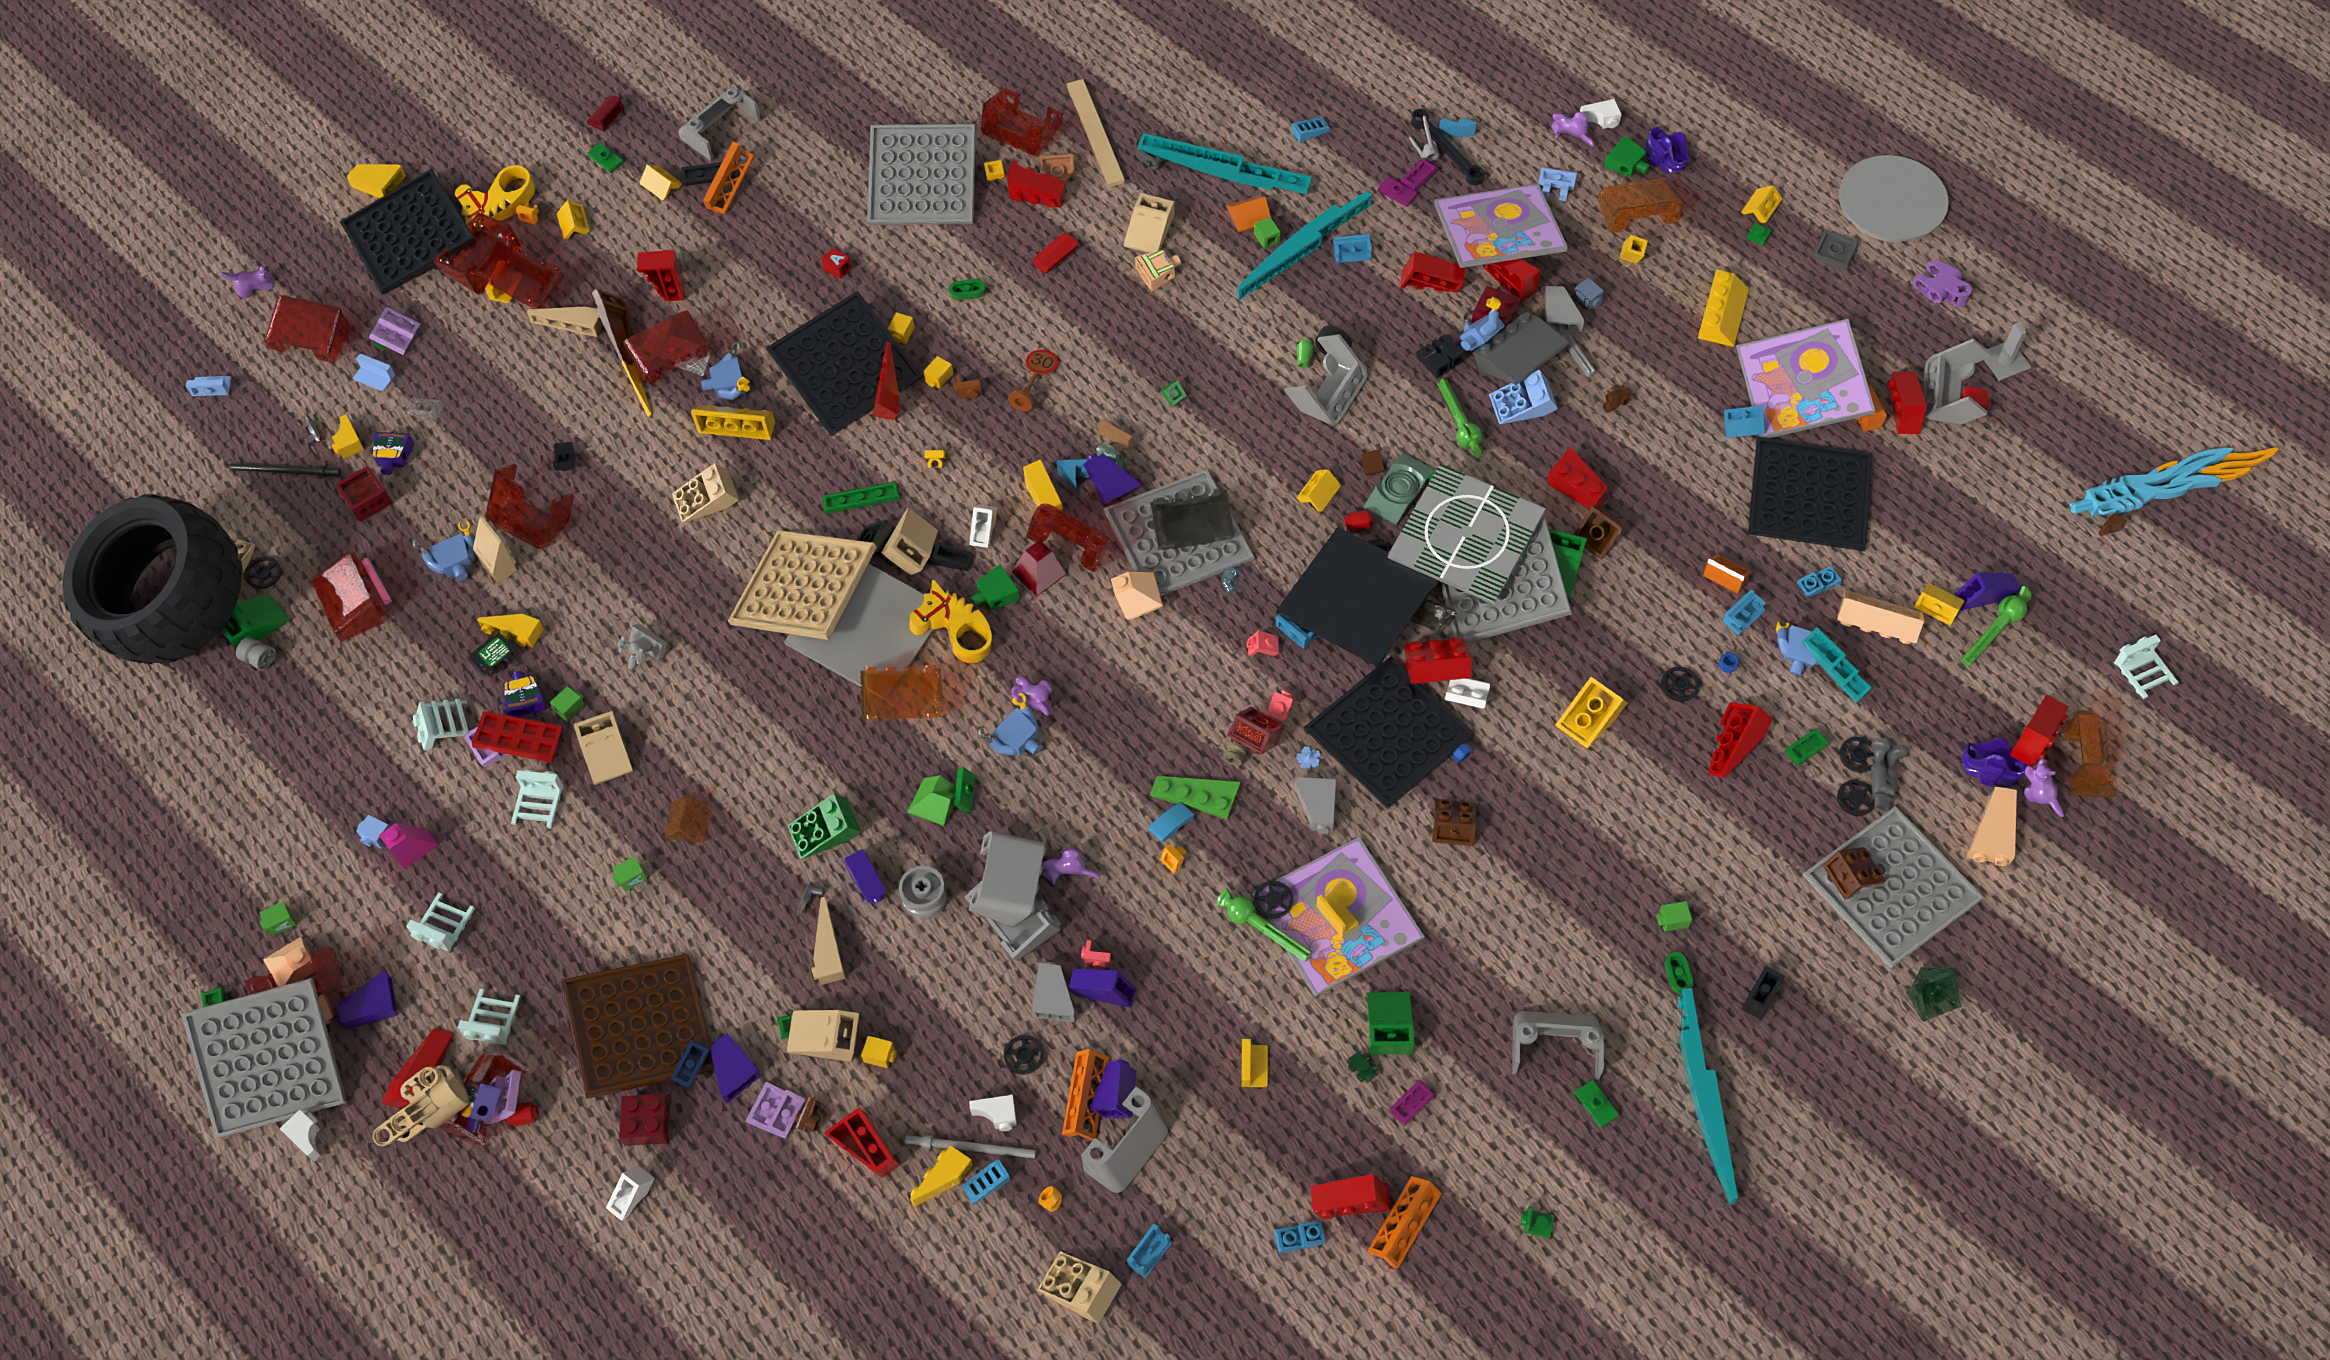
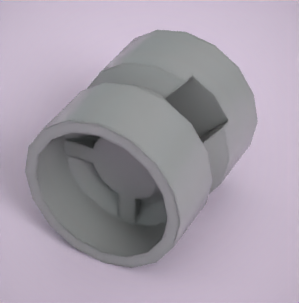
M249 636L241 640L236 649V657L239 660L251 664L262 671L269 667L276 655L273 647Z

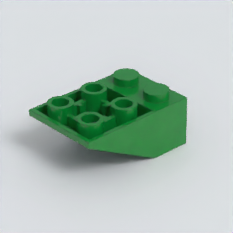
M1549 529L1567 598H1570L1587 538Z
M267 594L236 603L233 613L222 631L235 649H237L238 644L245 637L249 636L261 640L290 620L273 597Z
M835 793L787 825L801 860L845 843L861 833L848 798Z
M1367 992L1369 1054H1412L1414 1034L1410 992Z

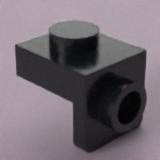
M554 443V471L573 469L576 460L573 443Z

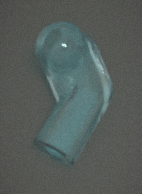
M1228 567L1222 575L1221 584L1227 595L1236 592L1232 584L1233 578H1236L1238 575L1236 568Z

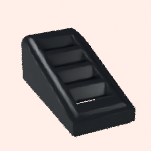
M937 542L930 564L968 571L974 554ZM947 554H951L950 559L946 558ZM955 555L959 556L957 561H954ZM963 557H967L965 564L961 563Z

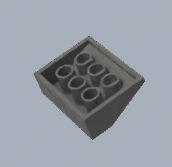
M1525 312L1498 334L1494 335L1493 338L1481 345L1473 354L1477 367L1481 372L1517 385L1565 348L1569 342L1538 316Z

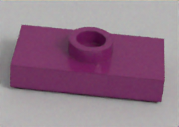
M1422 159L1401 179V184L1416 191L1437 172V167Z
M1387 177L1378 187V192L1406 207L1417 197L1416 191L1390 177Z
M1418 1080L1389 1109V1113L1405 1127L1435 1097V1094Z

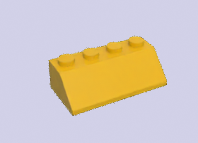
M1716 269L1698 339L1734 347L1749 292L1748 287L1734 273Z
M699 405L691 411L698 433L771 440L775 425L773 412L767 410L758 411L748 408L737 409Z

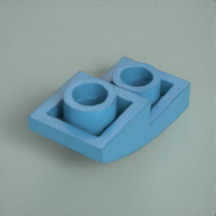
M1444 118L1440 120L1439 132L1442 135L1470 137L1476 134L1477 122L1460 118L1459 122Z
M1829 566L1816 574L1812 572L1797 581V584L1806 597L1809 598L1842 584V580L1833 567Z
M1179 802L1156 819L1149 826L1148 830L1163 842L1176 835L1178 828L1192 821L1194 814Z
M1321 1221L1300 1223L1296 1227L1276 1229L1274 1232L1279 1254L1326 1243Z

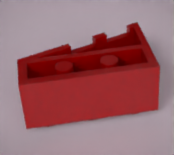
M1013 160L1007 174L1009 198L1015 201L1030 202L1034 205L1042 204L1050 208H1060L1066 193L1065 181L1046 173L1043 175L1033 171L1034 168L1028 166V169L1017 165L1018 162Z
M675 251L638 252L637 271L639 273L642 272L646 276V281L648 283L651 282L655 286L656 292L665 301L684 300L685 282Z
M1414 251L1401 271L1400 288L1405 289V286H1415L1417 290L1429 287L1434 288V291L1458 292L1464 284L1465 267L1460 268L1459 264Z
M1515 259L1485 264V270L1510 294L1521 298L1520 303L1537 293L1541 270L1524 260Z
M1893 371L1891 379H1888L1887 388L1891 393L1897 434H1920L1927 404L1916 372Z
M1571 447L1549 471L1548 485L1589 510L1592 506L1601 505L1605 501L1608 487Z
M860 1107L823 1133L881 1178L900 1166L867 1113Z
M1374 1174L1310 1186L1313 1213L1321 1217V1219H1332L1334 1216L1391 1211L1388 1184Z

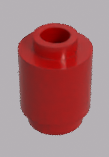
M1367 510L1350 512L1349 515H1344L1346 531L1370 529V525H1373L1372 514H1368Z
M532 1101L516 1104L515 1113L505 1119L507 1125L515 1127L535 1123L536 1118H539L538 1106L534 1105Z

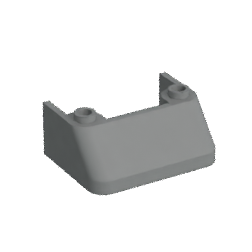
M729 89L680 127L678 131L679 137L712 161L714 158L709 141L700 136V134L734 106L757 122H760L761 118L757 103L738 89Z
M1340 334L1319 337L1317 339L1327 352L1323 365L1328 372V376L1315 396L1307 386L1289 387L1284 390L1301 412L1328 424L1340 422L1367 379L1366 368Z
M1974 338L1935 354L1926 361L1923 382V395L1927 404L1924 414L1926 419L1961 425L1987 415V411L1969 396L1960 400L1962 380L1973 375L1975 363L1992 357V354Z
M1520 1011L1514 1016L1512 1074H1517L1520 1064V1044L1533 1043L1537 1035L1578 1037L1581 1038L1584 1046L1595 1049V1080H1600L1604 1070V1036L1600 1023L1595 1017Z

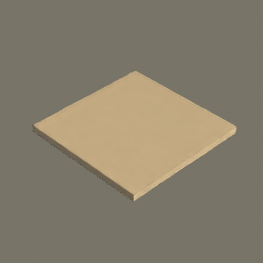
M777 530L728 622L734 626L829 640L877 548L875 543Z

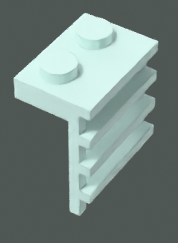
M2157 635L2149 638L2145 636L2134 645H2125L2120 649L2121 653L2114 662L2122 670V674L2128 678V682L2134 686L2137 694H2140L2143 699L2148 697L2145 691L2168 680L2173 685L2178 683L2154 651L2161 641ZM2153 661L2158 664V666L2134 677L2130 673ZM2159 671H2163L2165 676L2143 686H2140L2137 682Z
M455 699V701L450 702L443 700V702L439 703L431 701V703L427 704L419 702L416 715L413 716V723L415 727H418V742L422 743L423 750L432 749L436 738L465 736L472 731L468 730L462 706L468 704L467 700L460 701V699ZM450 707L456 708L462 731H456ZM438 708L444 709L450 732H444Z
M529 769L525 771L518 770L516 779L521 788L511 824L516 825L517 819L547 821L546 827L552 828L561 797L560 794L563 790L561 780L557 774L550 771L539 773ZM523 797L551 799L553 804L522 801ZM520 808L549 810L550 815L520 813Z
M438 892L421 922L418 923L410 920L406 927L411 932L410 936L412 938L427 942L437 949L441 948L450 952L451 947L457 941L461 931L464 930V926L470 920L475 908L470 906L467 912L444 904L440 902L443 894ZM436 907H439L463 918L458 923L433 911ZM431 917L455 927L456 930L452 934L428 924L427 921Z
M479 989L469 1021L460 1020L457 1028L466 1039L506 1045L521 996L516 995L512 1003L484 998L485 990ZM483 1003L511 1008L510 1014L481 1010L479 1006ZM476 1015L507 1020L505 1026L478 1022L475 1021Z

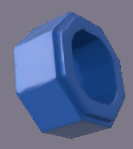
M1727 652L1721 655L1718 666L1723 672L1731 673L1736 671L1739 659L1736 654Z
M1464 743L1456 748L1453 758L1460 763L1472 753L1473 748L1468 743Z

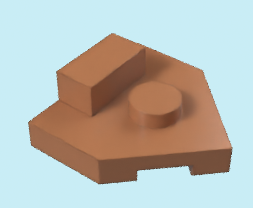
M1074 154L1039 156L1040 174L1046 173L1066 183L1075 173Z

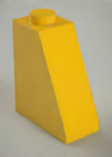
M357 164L347 176L353 188L378 198L395 190L406 177L402 166L398 164Z
M1041 460L1024 466L1026 488L1046 521L1058 518L1063 513L1062 503Z

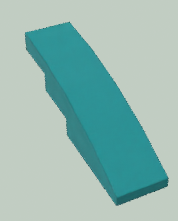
M1817 627L1802 641L1817 662L1853 701L1857 703L1872 688L1857 674L1859 671L1844 658L1846 654Z

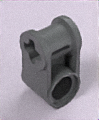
M1138 139L1136 141V157L1151 169L1157 170L1158 165L1163 161L1165 162L1166 159L1138 149L1140 141Z

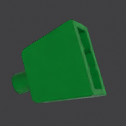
M1624 136L1606 156L1604 166L1628 177H1631L1636 171L1645 175L1650 169V165L1644 162L1646 151L1627 136Z
M1001 564L977 580L978 593L970 597L975 607L986 603L990 610L1020 600L1018 589Z

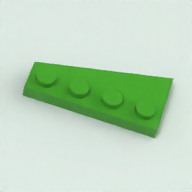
M1157 776L1150 796L1175 804L1181 802L1188 808L1228 819L1240 787V782Z

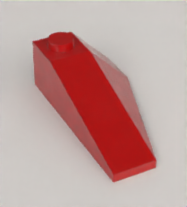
M887 341L873 416L895 420L896 414L900 415L902 404L898 403L899 392L891 344Z
M1730 702L1720 722V725L1724 726L1722 735H1717L1716 741L1720 742L1718 750L1713 752L1708 774L1726 778L1765 736L1773 718L1759 706Z
M433 1028L390 1082L382 1104L401 1109L409 1105V1100L404 1099L401 1095L402 1085L426 1067L441 1066L454 1033ZM409 1086L410 1091H408V1093L414 1094L413 1086Z

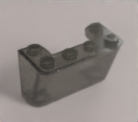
M1216 488L1210 490L1207 497L1193 496L1190 498L1191 500L1186 501L1174 499L1172 503H1169V500H1165L1164 497L1153 499V502H1150V513L1158 550H1169L1232 539L1235 534L1227 490Z

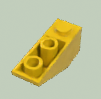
M525 614L480 617L477 619L483 632L489 635L500 632L507 641L509 639L513 640L521 647L527 645L533 648L544 630L540 620Z
M951 1145L947 1150H942L937 1158L938 1162L936 1165L927 1170L924 1175V1181L920 1186L917 1185L912 1190L910 1195L912 1205L917 1206L960 1184L972 1168V1160Z

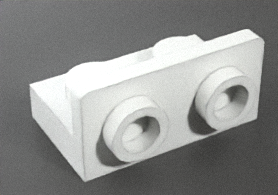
M1470 678L1450 680L1445 700L1484 709L1490 683Z

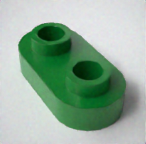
M979 279L956 281L949 286L950 296L955 300L979 298L986 292L984 282Z
M1679 952L1669 953L1664 962L1665 970L1672 990L1677 994H1681L1683 989L1692 988L1693 986L1691 972L1683 954ZM1676 962L1679 966L1673 967L1671 963ZM1681 981L1685 986L1680 987L1677 982Z

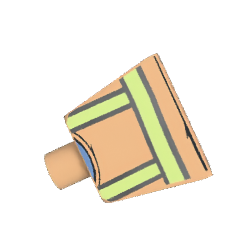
M1163 250L1135 257V267L1151 292L1175 277L1174 267L1181 265L1177 255L1168 258Z

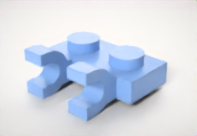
M1541 168L1538 184L1543 186L1542 193L1544 197L1548 199L1550 187L1560 188L1559 200L1566 201L1568 190H1574L1577 173Z

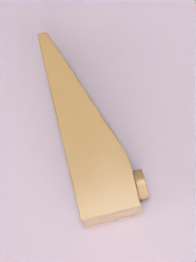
M566 307L528 309L527 311L531 323L598 337L603 327L596 308Z
M821 897L813 958L815 967H812L814 980L818 979L820 985L845 979L832 919L825 897Z

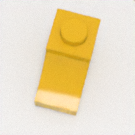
M346 414L339 417L340 428L332 436L335 443L332 447L336 455L341 454L343 460L364 451Z

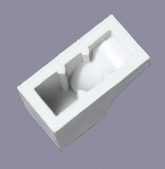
M1614 99L1581 106L1580 112L1588 117L1587 122L1597 123L1602 126V129L1614 128L1620 123L1621 112Z
M985 505L974 507L969 545L986 548L990 546L992 532L996 523L997 507Z
M1013 1095L969 1101L972 1116L988 1118L994 1123L995 1129L1009 1131L1012 1127L1017 1126Z
M299 1110L280 1130L315 1162L321 1156L315 1146V1137L320 1130L316 1125L318 1120L310 1112L305 1115Z
M640 1166L623 1172L606 1209L621 1221L625 1220L636 1204L648 1194L655 1178Z

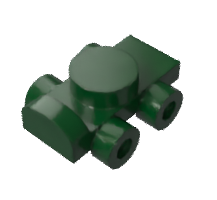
M1358 1051L1348 1058L1350 1062L1348 1068L1352 1073L1356 1070L1358 1071L1356 1078L1360 1082L1365 1080L1368 1083L1377 1076L1376 1071L1378 1068L1374 1063L1369 1064L1368 1061L1370 1059L1366 1053L1361 1055Z

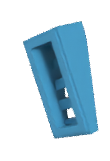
M1323 117L1292 123V132L1299 143L1331 131Z
M997 1159L964 1183L962 1188L974 1205L1011 1180L1009 1174L999 1159ZM995 1170H997L1001 1176L999 1179H997V1177L994 1174ZM987 1175L993 1180L991 1185L986 1178ZM982 1180V1182L986 1186L984 1190L981 1188L978 1181ZM973 1184L979 1192L978 1195H975L970 1187Z

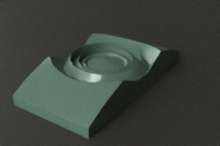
M1403 453L1391 465L1384 479L1375 487L1364 509L1397 525L1429 482L1430 474L1436 470Z

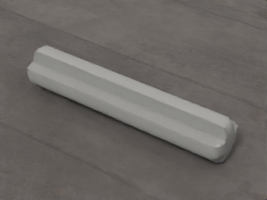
M1565 332L1561 334L1569 342L1566 348L1587 377L1593 376L1596 371L1570 333Z

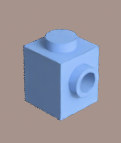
M368 815L365 820L361 821L356 832L361 837L360 841L365 845L371 846L373 844L382 849L385 843L379 834L390 828V826Z

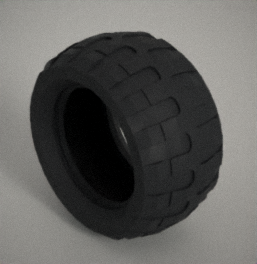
M144 494L137 498L130 497L100 513L87 525L75 541L67 558L63 574V602L65 609L70 612L72 623L88 640L92 641L100 649L126 661L150 665L154 663L170 664L180 658H187L207 645L223 629L233 613L241 591L242 561L238 559V548L227 532L211 515L193 504L155 494ZM176 547V564L163 590L142 610L130 613L131 595L142 572L163 551Z

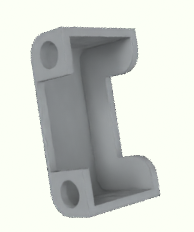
M990 831L984 835L980 852L981 855L988 853L982 885L972 891L969 911L1010 926H1015L1029 915H1032L1035 910L1034 900L1039 890L1038 879L1043 870L1041 863L1046 853V847L1044 842Z
M982 881L978 885H976L966 896H964V898L968 901L969 904L971 901L972 891L981 886ZM1036 896L1034 900L1036 906L1033 914L1015 926L985 917L1003 939L1001 945L1015 960L1021 959L1062 930L1060 927L1062 922L1054 914L1051 915L1047 911L1050 909L1049 906L1042 899L1039 901Z
M1135 1087L1122 1103L1123 1106L1133 1112L1132 1118H1129L1132 1127L1112 1151L1094 1138L1081 1155L1084 1172L1114 1193L1122 1192L1127 1188L1168 1134L1167 1125L1150 1097L1138 1087ZM1133 1098L1135 1100V1106L1132 1105ZM1095 1148H1100L1103 1151V1156L1093 1159L1090 1155L1091 1151Z

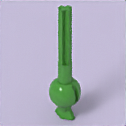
M1441 379L1437 385L1459 427L1456 433L1457 442L1461 447L1471 449L1476 458H1480L1482 450L1479 444L1482 440V431L1478 425L1468 422L1448 380Z
M2022 586L2017 596L2010 595L2001 600L1998 606L2000 615L1961 659L1962 663H1965L1968 667L1971 666L2009 622H2018L2024 618L2027 613L2026 602L2031 600L2032 594L2026 586Z
M1225 888L1218 896L1215 906H1225L1228 918L1233 923L1238 925L1249 923L1304 962L1311 956L1312 951L1255 913L1256 907L1251 899L1245 896L1233 898L1228 888Z

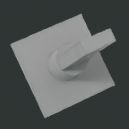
M2019 322L2013 325L2006 342L1987 349L1992 354V357L1984 361L1999 381L2032 368L2019 351L2020 345L2027 333Z

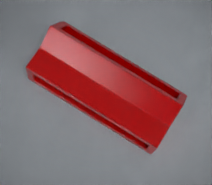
M1062 233L1032 258L1034 265L1046 274L1073 252L1079 243L1072 236Z

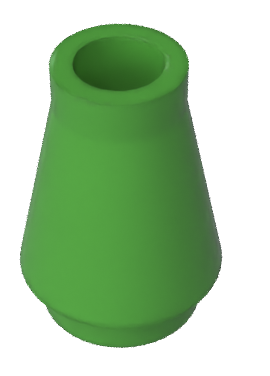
M1300 340L1299 344H1297L1298 367L1308 368L1315 349L1314 343L1310 340Z

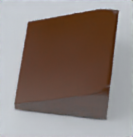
M1380 450L1361 454V463L1366 476L1384 472Z
M2113 513L2103 524L2099 535L2103 536L2121 531L2127 522L2126 519Z

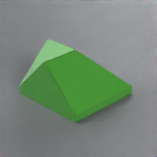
M941 775L924 778L907 813L945 826L955 806L956 787Z

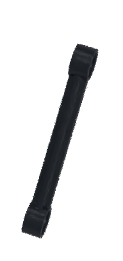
M1414 110L1411 116V125L1416 129H1423L1425 131L1424 121H1418L1415 118L1426 116L1431 139L1466 174V182L1473 186L1480 185L1484 179V170L1479 166H1472L1432 125L1429 121V113L1426 110ZM1476 173L1479 174L1481 177L1472 178L1470 174Z

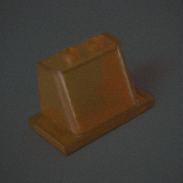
M2078 710L2072 720H2066L2063 724L2064 741L2080 742L2083 764L2075 775L2069 776L2071 796L2113 798L2115 793L2106 722H2101L2099 716L2092 711Z

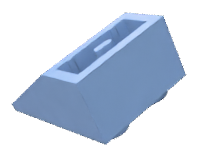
M1540 370L1530 374L1517 385L1511 383L1489 394L1499 424L1545 416L1558 409L1548 380Z

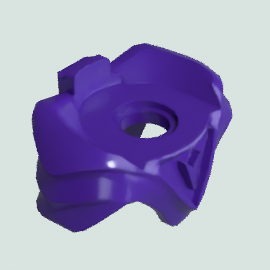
M1660 127L1650 130L1645 145V151L1650 155L1648 161L1654 167L1660 166L1665 173L1683 171L1691 160L1687 152L1685 134L1677 132L1676 134L1668 135Z
M1996 738L1979 744L1967 743L1962 755V762L1966 773L1979 777L1981 784L1993 787L1995 783L2006 787L2013 785L2024 775L2025 769L2028 766L2010 755L2012 750L2008 741L2003 738Z

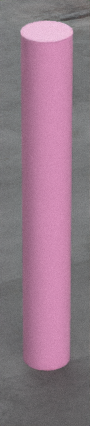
M364 558L362 563L384 604L392 602L369 558Z

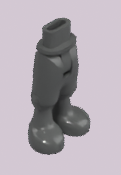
M1876 738L1871 743L1875 759L1871 767L1872 799L1875 800V808L1889 811L1890 804L1894 801L1893 798L1897 787L1898 772L1895 765L1898 759L1904 758L1908 754V747L1900 744L1891 745V741L1886 738Z

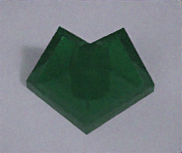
M1921 967L1914 983L1906 992L1923 1022L1961 1007L1953 968Z

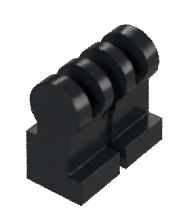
M1446 334L1440 336L1439 340L1435 339L1432 341V345L1427 344L1424 349L1421 348L1416 352L1417 358L1436 379L1449 372L1450 368L1454 369L1465 362V350L1461 346L1458 348Z

